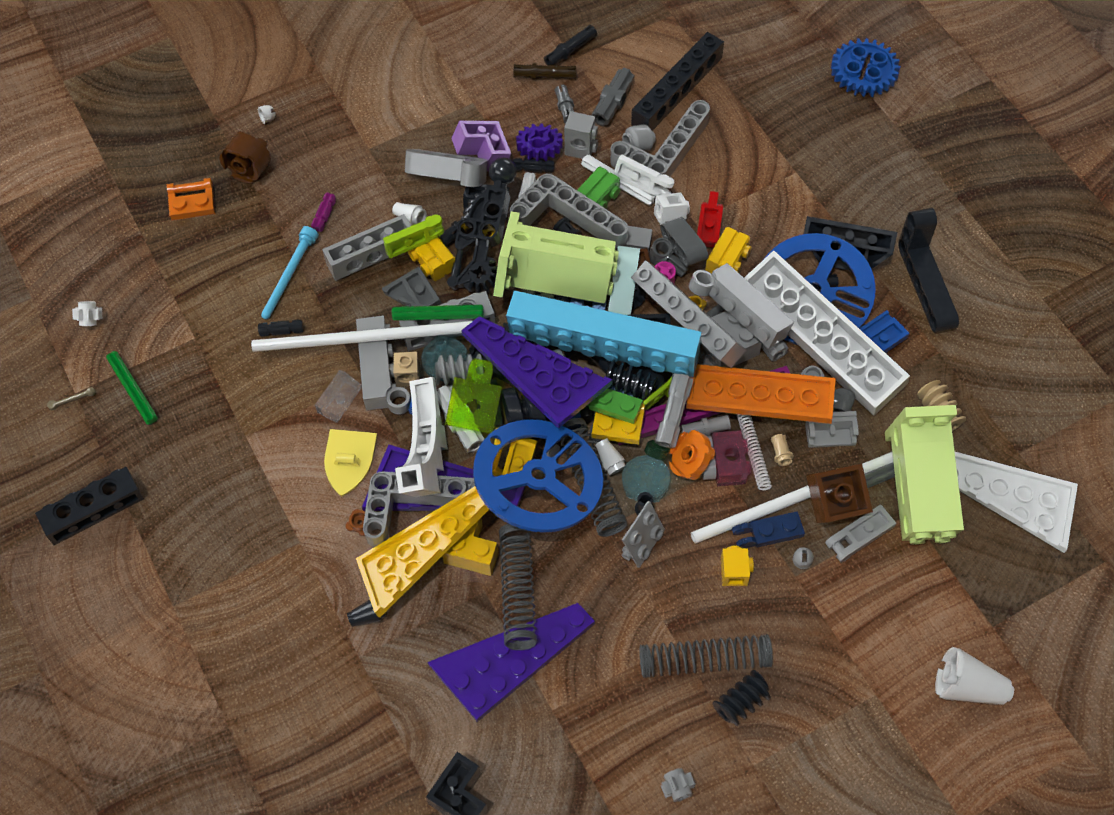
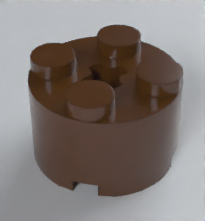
M238 131L220 154L219 160L225 170L228 168L232 172L231 176L243 183H252L260 177L269 165L271 156L267 149L268 144L264 139L255 138L242 131Z

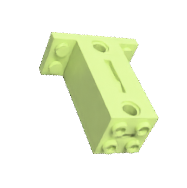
M511 211L499 254L493 296L503 298L505 289L516 287L605 303L606 296L612 294V281L617 269L619 251L615 250L616 241L522 225L523 222H519L520 213Z
M956 405L905 407L885 431V440L891 441L902 541H910V544H923L925 540L935 539V543H947L964 530L951 420L957 415Z

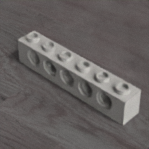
M645 260L632 275L631 279L684 328L702 332L701 343L730 368L747 351L648 261Z

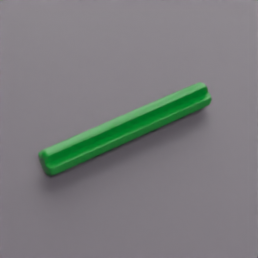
M483 305L402 306L392 308L393 320L478 318L479 316L483 318L484 315Z
M112 351L107 354L106 358L146 424L151 425L156 422L158 417L118 352Z

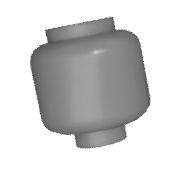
M645 124L628 127L622 136V141L645 152L652 149L656 140L655 133Z

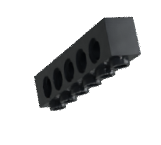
M706 32L632 108L631 126L645 124L653 131L722 59L724 41Z

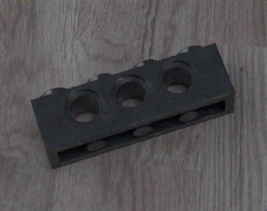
M127 467L114 470L110 475L100 480L89 483L87 487L77 492L67 494L65 498L55 503L45 505L35 514L46 537L53 545H56L144 500V497ZM112 490H116L113 494L108 495ZM93 501L90 506L85 507L89 502ZM70 513L68 517L63 518L66 514Z

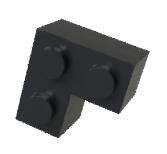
M456 752L427 794L428 804L443 815H486L488 812L487 805L469 793L481 775L479 765Z

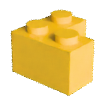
M481 518L442 556L444 564L489 576L492 575L499 554L497 542L479 538L482 529Z

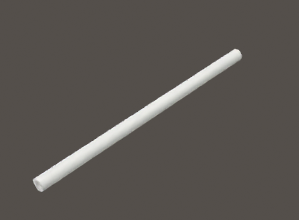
M472 321L252 340V351L462 334L461 330Z
M890 452L863 463L864 474L892 463L893 453ZM809 486L691 532L692 540L697 544L729 531L736 525L749 523L811 498Z

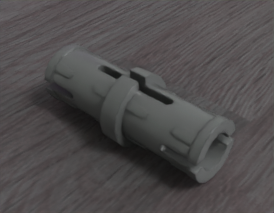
M561 85L562 92H560L559 86L554 91L558 100V110L561 111L563 122L566 124L570 111L574 112V102L569 96L567 86Z

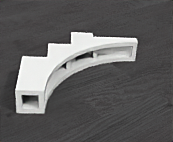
M434 377L409 381L412 399L413 432L409 457L402 467L395 468L399 494L420 497L440 493L437 472L444 471L441 450H447L448 447L445 427L441 422Z

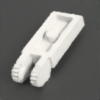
M624 155L618 158L614 175L618 176L620 180L650 195L671 194L668 188L674 186L675 182L667 175H660L659 172Z

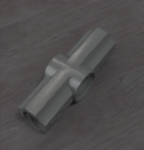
M618 69L611 83L604 86L600 95V101L592 113V116H595L597 125H608L616 110L623 107L627 92L635 78V75L629 69Z

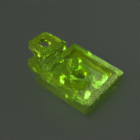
M474 358L469 364L466 379L454 377L445 425L488 434L493 432L502 386L490 384L493 366L490 361ZM478 367H483L485 369V372L483 374H478L476 372V369ZM472 399H476L477 404L480 405V409H476L475 413L470 412V408L466 407L467 402L471 403Z

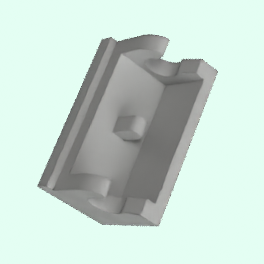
M856 411L833 412L832 424L806 421L805 428L808 448L856 445V435H859Z

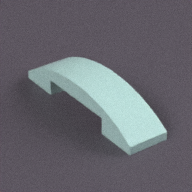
M618 246L617 269L615 276H613V289L610 295L608 311L631 315L635 281L631 277L638 268L640 249Z

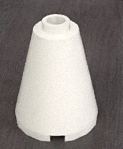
M952 647L946 652L942 659L946 664L943 670L938 669L935 682L936 694L940 695L939 697L947 700L1004 705L1012 699L1014 687L1010 679L961 649Z

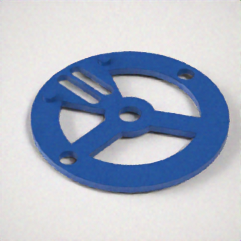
M803 234L783 241L766 255L767 257L775 251L786 261L802 252H825L815 273L806 276L804 279L811 285H819L821 288L820 293L829 302L837 301L863 312L865 316L859 318L839 310L859 329L867 320L875 300L874 275L865 257L847 241L827 234ZM833 242H838L841 248L833 250L830 245ZM837 258L843 260L850 267L856 278L857 286L830 287L827 279ZM841 291L869 303V307L863 308L836 296V293ZM787 335V337L784 339V340H786V341H788V342H790V343H793V344L798 345V344H797L792 338H790L788 335Z
M520 420L497 428L479 446L473 465L474 484L484 504L503 521L528 531L555 532L577 525L594 510L603 488L602 468L589 444L572 430L564 426L557 428L552 422L544 420ZM564 436L572 438L554 457L547 456L546 453ZM529 437L546 439L542 459L528 461L523 466L522 471L493 477L492 467L494 459L507 444ZM497 438L501 441V444L494 445L490 440ZM574 443L581 444V447L564 464L560 465L556 462ZM580 465L584 475V486L580 496L557 480L555 472ZM541 470L544 472L545 478L536 479L532 476L531 472ZM527 485L535 490L548 491L565 504L567 508L552 513L530 512L515 506L500 492ZM580 504L585 505L587 511L581 512L577 509V506Z

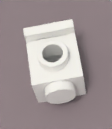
M681 192L656 195L654 215L660 225L680 217L687 218V214L690 212V205Z

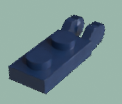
M798 511L751 521L750 523L746 522L732 527L733 535L752 533L753 537L742 538L736 542V545L741 548L754 546L758 548L803 538L805 535Z

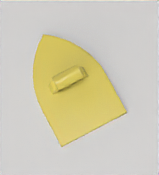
M330 429L324 460L325 471L331 486L341 497L354 490L368 474L373 461L377 433Z

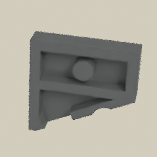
M420 267L415 268L382 288L386 296L405 306H437L442 304Z

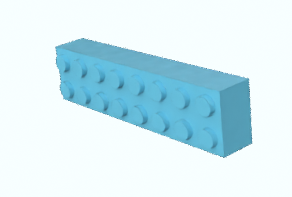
M514 291L506 317L509 332L515 336L520 335L526 338V340L534 341L541 346L552 345L563 351L574 350L590 357L596 355L604 357L608 361L615 359V362L618 360L627 362L634 367H650L656 372L667 371L694 377L700 353L702 333L700 331Z

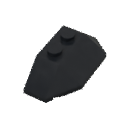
M807 216L803 234H827L845 240L861 252L871 269H873L893 255L898 232ZM833 242L830 247L833 250H838L841 248V245L838 242ZM811 251L820 263L825 252ZM837 258L833 268L852 271L843 260Z

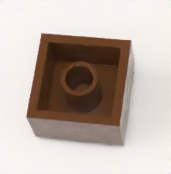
M862 463L806 475L816 523H828L873 512Z

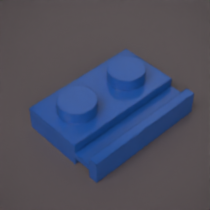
M887 310L860 328L885 353L909 336V332L894 317L892 318Z

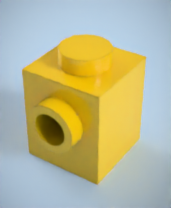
M730 546L727 549H723L721 555L722 586H748L750 572H753L754 569L753 557H749L748 548Z

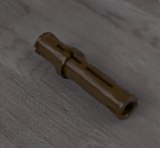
M537 63L532 65L514 64V78L525 77L532 78V80H536V78L576 79V66L537 65Z

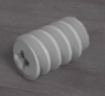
M468 354L466 361L463 360L462 355H458L456 361H454L452 355H449L447 362H445L443 356L440 355L438 361L435 362L436 385H439L441 378H443L445 385L449 384L450 378L453 379L455 385H458L460 378H462L464 384H467L469 377L472 378L474 384H477L479 377H481L484 383L483 359L480 354H477L475 361H473L471 354Z

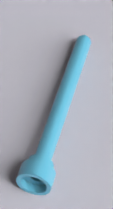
M304 226L299 233L300 243L261 314L263 319L270 318L307 247L316 242L319 234L315 229Z

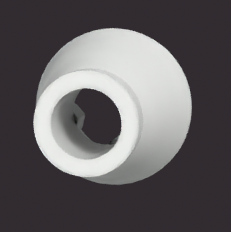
M397 202L393 206V214L396 216L405 214L410 225L418 224L426 219V210L420 205Z
M608 438L595 445L600 455L602 466L609 476L618 473L626 467L625 459L609 442Z

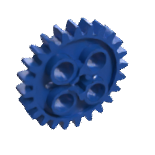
M857 38L856 43L849 40L848 46L843 43L841 49L837 48L836 54L833 55L831 75L835 76V82L841 81L840 88L847 86L846 92L854 90V95L862 92L863 97H865L866 93H870L874 97L875 92L882 95L883 89L889 91L890 86H894L895 81L898 79L900 66L898 65L899 59H895L896 53H890V47L884 49V43L876 45V40L872 43H869L868 38L865 39V42H861ZM871 55L869 64L867 65L865 71V75L863 79L860 80L861 72L864 69L867 56Z

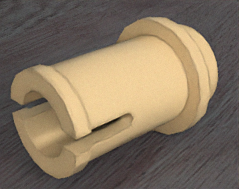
M774 435L771 438L776 454L774 460L779 466H787L792 463L794 455L789 450L786 435Z

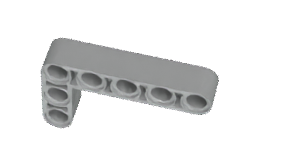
M703 100L694 101L655 156L624 141L614 142L610 153L611 166L616 168L618 158L624 155L659 172L660 175L671 177L706 128L709 121L710 105Z
M552 174L541 175L510 207V213L511 211L520 213L519 222H523L522 225L530 226L550 206L595 237L616 241L615 248L625 246L627 243L628 225L624 220Z
M396 472L375 473L370 480L363 523V532L368 544L376 547L388 539L393 502L443 506L475 486L474 478L438 476L440 493L413 497L399 494ZM381 484L388 485L385 489H377ZM454 489L461 490V492L457 495H453L450 493ZM377 507H385L381 512H374ZM375 529L381 530L378 535H370Z

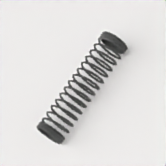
M572 418L562 425L568 428L575 424H582L581 427L572 431L581 438L589 436L586 442L592 443L590 447L596 453L597 449L593 447L594 442L590 440L591 435L587 434L589 429H587L584 419ZM564 436L561 439V445L563 447L566 446L572 438ZM578 443V444H576V445H574V446H571V447H570L571 449H570L568 452H567V451L565 452V453H567V455H566V456H567V459H569V454H570V455H573V454H574V453H570L574 448H577V447H580V446H581L580 443ZM573 466L572 472L575 473V478L578 480L577 484L582 492L584 482L582 485L579 482L584 481V479H581L584 476L583 472H579L582 468L581 466ZM603 474V476H606L603 479V483L608 482V485L602 488V491L606 489H611V491L601 496L599 500L608 496H614V498L604 504L596 505V509L591 512V518L595 520L594 525L598 535L607 537L622 531L627 526L625 515L620 514L622 509L617 507L619 502L615 500L616 495L611 494L613 488L609 487L611 482L606 480L608 475ZM617 503L616 506H614L611 509L602 512H596L599 508L607 504ZM618 509L620 510L617 514L611 517L598 519L607 512ZM593 514H600L596 519L593 517ZM617 525V526H615V527H613V528H610V529H607V530H602L603 528H608V527Z
M505 524L499 530V540L501 542L500 562L502 564L500 567L502 570L501 577L503 578L501 580L503 585L501 589L503 592L502 599L504 600L502 602L504 607V645L512 650H526L537 644V635L534 633L537 630L534 626L536 620L533 618L536 615L533 611L535 604L532 603L535 598L532 596L534 593L532 589L534 583L531 581L533 579L531 574L533 562L530 559L532 557V553H530L532 547L529 545L531 543V531ZM516 530L527 532V534L525 535H515L510 537L504 535L510 531ZM526 546L529 547V550H528V551H527V550H519V549H518V550H512V551L507 552V551L504 550V549L507 548V547H509V548H524V547H526ZM527 553L530 554V557H529V558H526V557H513V558L507 559V558L504 557V556H506L507 554H509V555H524V554H527ZM527 560L530 561V564H529V565H526V564H515V565H511V566L505 565V563L508 562V561H509V562H525V561H527ZM528 567H529L530 570H531L530 572H525V571H517V572H512V573H507V572H505L507 569L521 570V569H526V568H528ZM527 575H530V576H531V578H530L529 580H528V579H514V580L509 581V580L505 579V578L508 577V576H514V577H522V576H527ZM527 582H530V583H531V586H530V587H527V586H516V587L509 588V587L506 586V585L509 584V583H513V584H523V583H527ZM528 589L532 590V593H531V594H526V593H519V594H514V595H509V594H507V592L510 591V590H512V591H525V590H528ZM532 597L530 602L516 601L511 603L507 601L509 598ZM531 604L533 606L531 609L520 608L510 610L507 608L511 605L524 606ZM510 613H533L530 617L518 616L513 618L507 616ZM532 619L534 621L532 624L511 625L508 623L512 620L524 621ZM527 627H533V628H534L533 631H529V630H515V631H511V632L508 631V630H510L511 628H527ZM516 637L532 638L531 640L526 641L512 640V638Z
M761 634L759 641L753 635L751 641L747 636H744L741 642V639L737 636L733 643L732 639L728 637L726 645L722 638L718 640V645L713 638L710 640L709 645L703 639L701 647L699 642L695 640L693 649L691 643L687 640L685 650L679 641L676 649L674 644L670 642L668 651L666 645L662 642L660 654L657 645L654 643L652 646V656L649 646L643 644L639 647L642 677H650L651 672L652 677L655 676V648L660 676H663V647L666 654L668 673L671 675V645L674 652L677 674L679 675V644L683 654L685 674H688L687 645H689L693 672L696 673V643L700 654L701 669L704 673V642L707 647L710 671L712 672V641L716 649L718 670L721 671L720 642L722 641L725 651L726 669L729 671V640L734 654V667L737 670V639L742 651L743 668L746 669L745 638L750 649L751 667L754 669L753 638H755L758 647L759 666L761 668L763 666L765 668L772 667L773 651L771 639L768 634Z

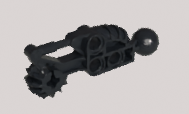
M506 157L497 158L491 163L489 176L494 181L493 187H487L482 194L476 193L474 199L468 201V207L463 210L464 216L461 217L457 224L455 240L457 253L451 276L447 280V284L452 290L465 287L469 292L476 290V293H481L485 290L487 294H490L489 288H495L498 266H495L496 261L490 257L492 247L501 243L510 202V195L506 187L514 181L517 175L515 163ZM499 210L498 214L490 215L492 211ZM468 228H473L471 233L464 234ZM489 231H495L492 236H486ZM475 246L473 260L461 272L463 253Z

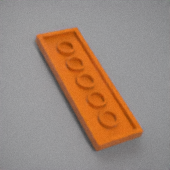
M700 364L696 365L694 377H690L694 380L687 399L686 409L832 424L836 378Z

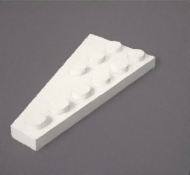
M955 452L959 491L1063 553L1066 552L1078 484Z

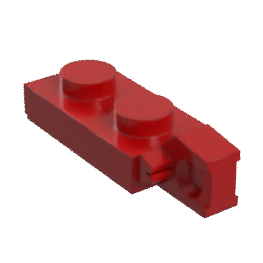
M710 191L708 203L703 202L701 204L697 235L704 242L705 246L712 248L715 247L719 240L723 204H717L719 192Z

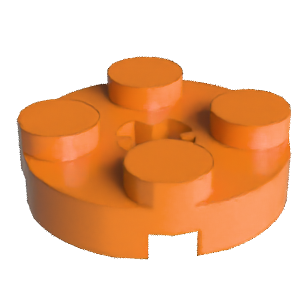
M696 430L679 434L676 447L670 448L669 454H672V462L669 461L670 469L677 476L697 480L715 456V450L711 447L709 438Z

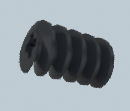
M615 359L611 361L606 373V377L613 380L612 385L608 389H612L615 385V391L621 392L624 388V394L630 395L633 391V397L639 398L642 395L643 401L653 393L658 379L657 376L652 381L650 372L645 377H642V369L633 374V366H630L625 371L623 362L617 368L615 367Z
M751 670L750 675H745L742 679L743 682H737L735 689L729 688L727 695L722 694L719 697V702L713 701V707L716 712L728 723L731 722L738 726V715L744 720L747 719L744 710L747 709L754 713L753 703L760 707L763 706L761 696L766 700L771 699L766 680L756 670Z

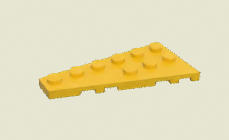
M475 486L356 558L374 612L379 618L489 510L480 498Z

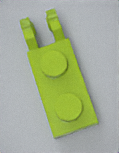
M438 214L428 216L425 221L384 237L383 242L387 256L393 258L443 235L442 217Z

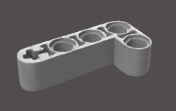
M407 149L405 172L458 180L463 186L478 187L486 183L488 160L434 151Z

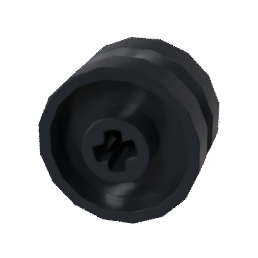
M514 387L501 390L507 423L531 419L546 421L545 415L521 392L520 400L518 392Z

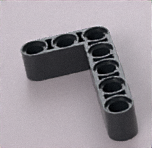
M926 208L908 213L898 245L901 257L932 331L936 333L958 328L959 317L929 247L937 226V215L933 208Z

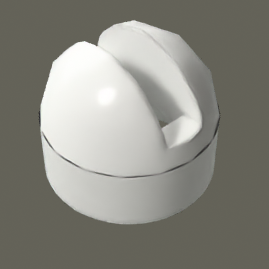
M269 105L258 107L259 117L263 123H268L275 118L276 113H271L274 108Z

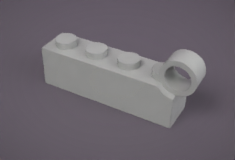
M728 263L715 269L712 274L705 270H697L693 273L689 282L691 292L698 296L709 295L767 348L774 346L787 337L794 321Z
M384 316L356 319L357 331L390 328V324H385ZM388 340L358 343L363 401L366 411L389 408L394 414L406 413L410 406V394L405 388L396 387V384H392L391 378L394 377V363L390 364L389 359L394 357L392 343L388 344ZM396 397H404L406 399L405 402L399 405L392 403Z

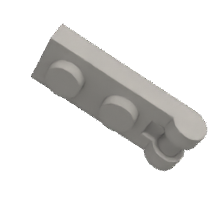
M880 504L873 509L872 513L865 514L831 536L825 544L829 549H833L836 552L837 559L842 563L893 529L896 522ZM846 540L849 546L844 548L840 542Z

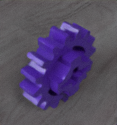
M543 123L538 127L535 124H532L531 128L525 126L524 131H519V136H516L517 151H521V156L527 155L529 160L532 157L536 161H539L540 158L547 161L548 156L555 158V153L560 154V149L563 148L562 134L558 133L557 128L552 130L551 125L543 127Z

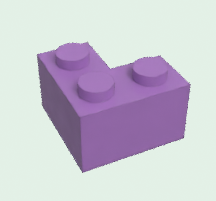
M499 121L458 122L451 138L457 155H477L478 158L487 159V171H489V167L495 159L501 157L509 159L511 152Z

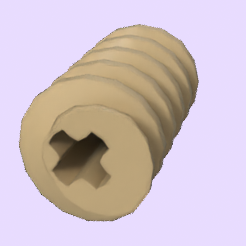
M940 380L926 384L917 394L919 399H922L923 406L957 405L956 400L948 402L953 395L950 392L944 394L948 386H939ZM960 408L956 409L957 415L951 420L952 431L967 420L965 416L957 417L962 412Z

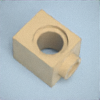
M417 352L394 353L393 374L396 387L410 386L409 381L420 379V363Z

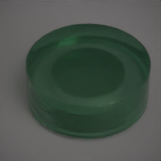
M655 440L648 441L644 449L645 453L652 458L666 460L670 449L654 443Z

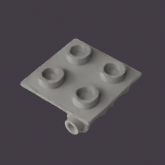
M647 501L622 539L625 546L622 549L623 553L621 556L628 561L632 558L638 568L649 557L650 551L656 542L660 540L665 530L650 501Z

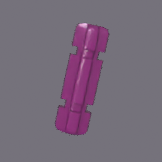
M328 192L324 194L323 201L320 203L315 214L316 218L311 223L312 228L318 232L323 231L324 223L327 222L333 209L332 207L336 202L334 194Z

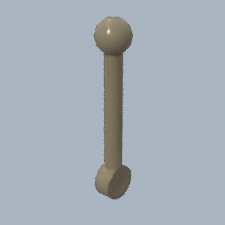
M89 387L86 391L59 401L50 400L47 403V407L50 410H55L61 404L87 395L93 396L96 390L93 387Z

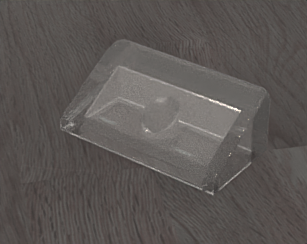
M339 370L315 404L317 413L338 423L362 388V384L346 372Z

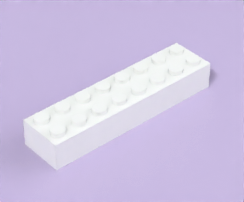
M775 251L770 253L744 277L794 321L788 336L833 378H836V381L841 386L853 392L855 399L873 416L908 385L910 375Z

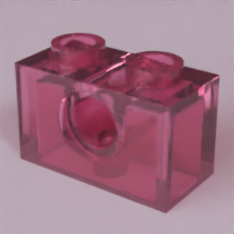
M741 430L712 433L717 487L746 484L748 475H751V463L746 461L745 458L748 446L747 440L742 439ZM733 456L736 458V460L732 461L727 459L726 457Z

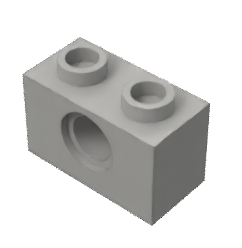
M570 111L564 127L565 155L583 159L586 155L591 156L592 152H596L598 140H596L598 126H595V116Z

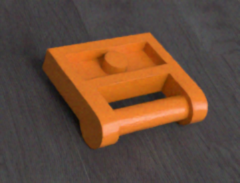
M205 178L204 181L179 185L174 183L167 184L169 216L172 221L215 214L211 178ZM205 190V193L177 197L178 193Z

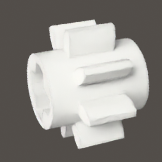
M95 301L78 302V307L72 309L73 320L79 321L80 326L97 325V320L103 318L102 308H98Z

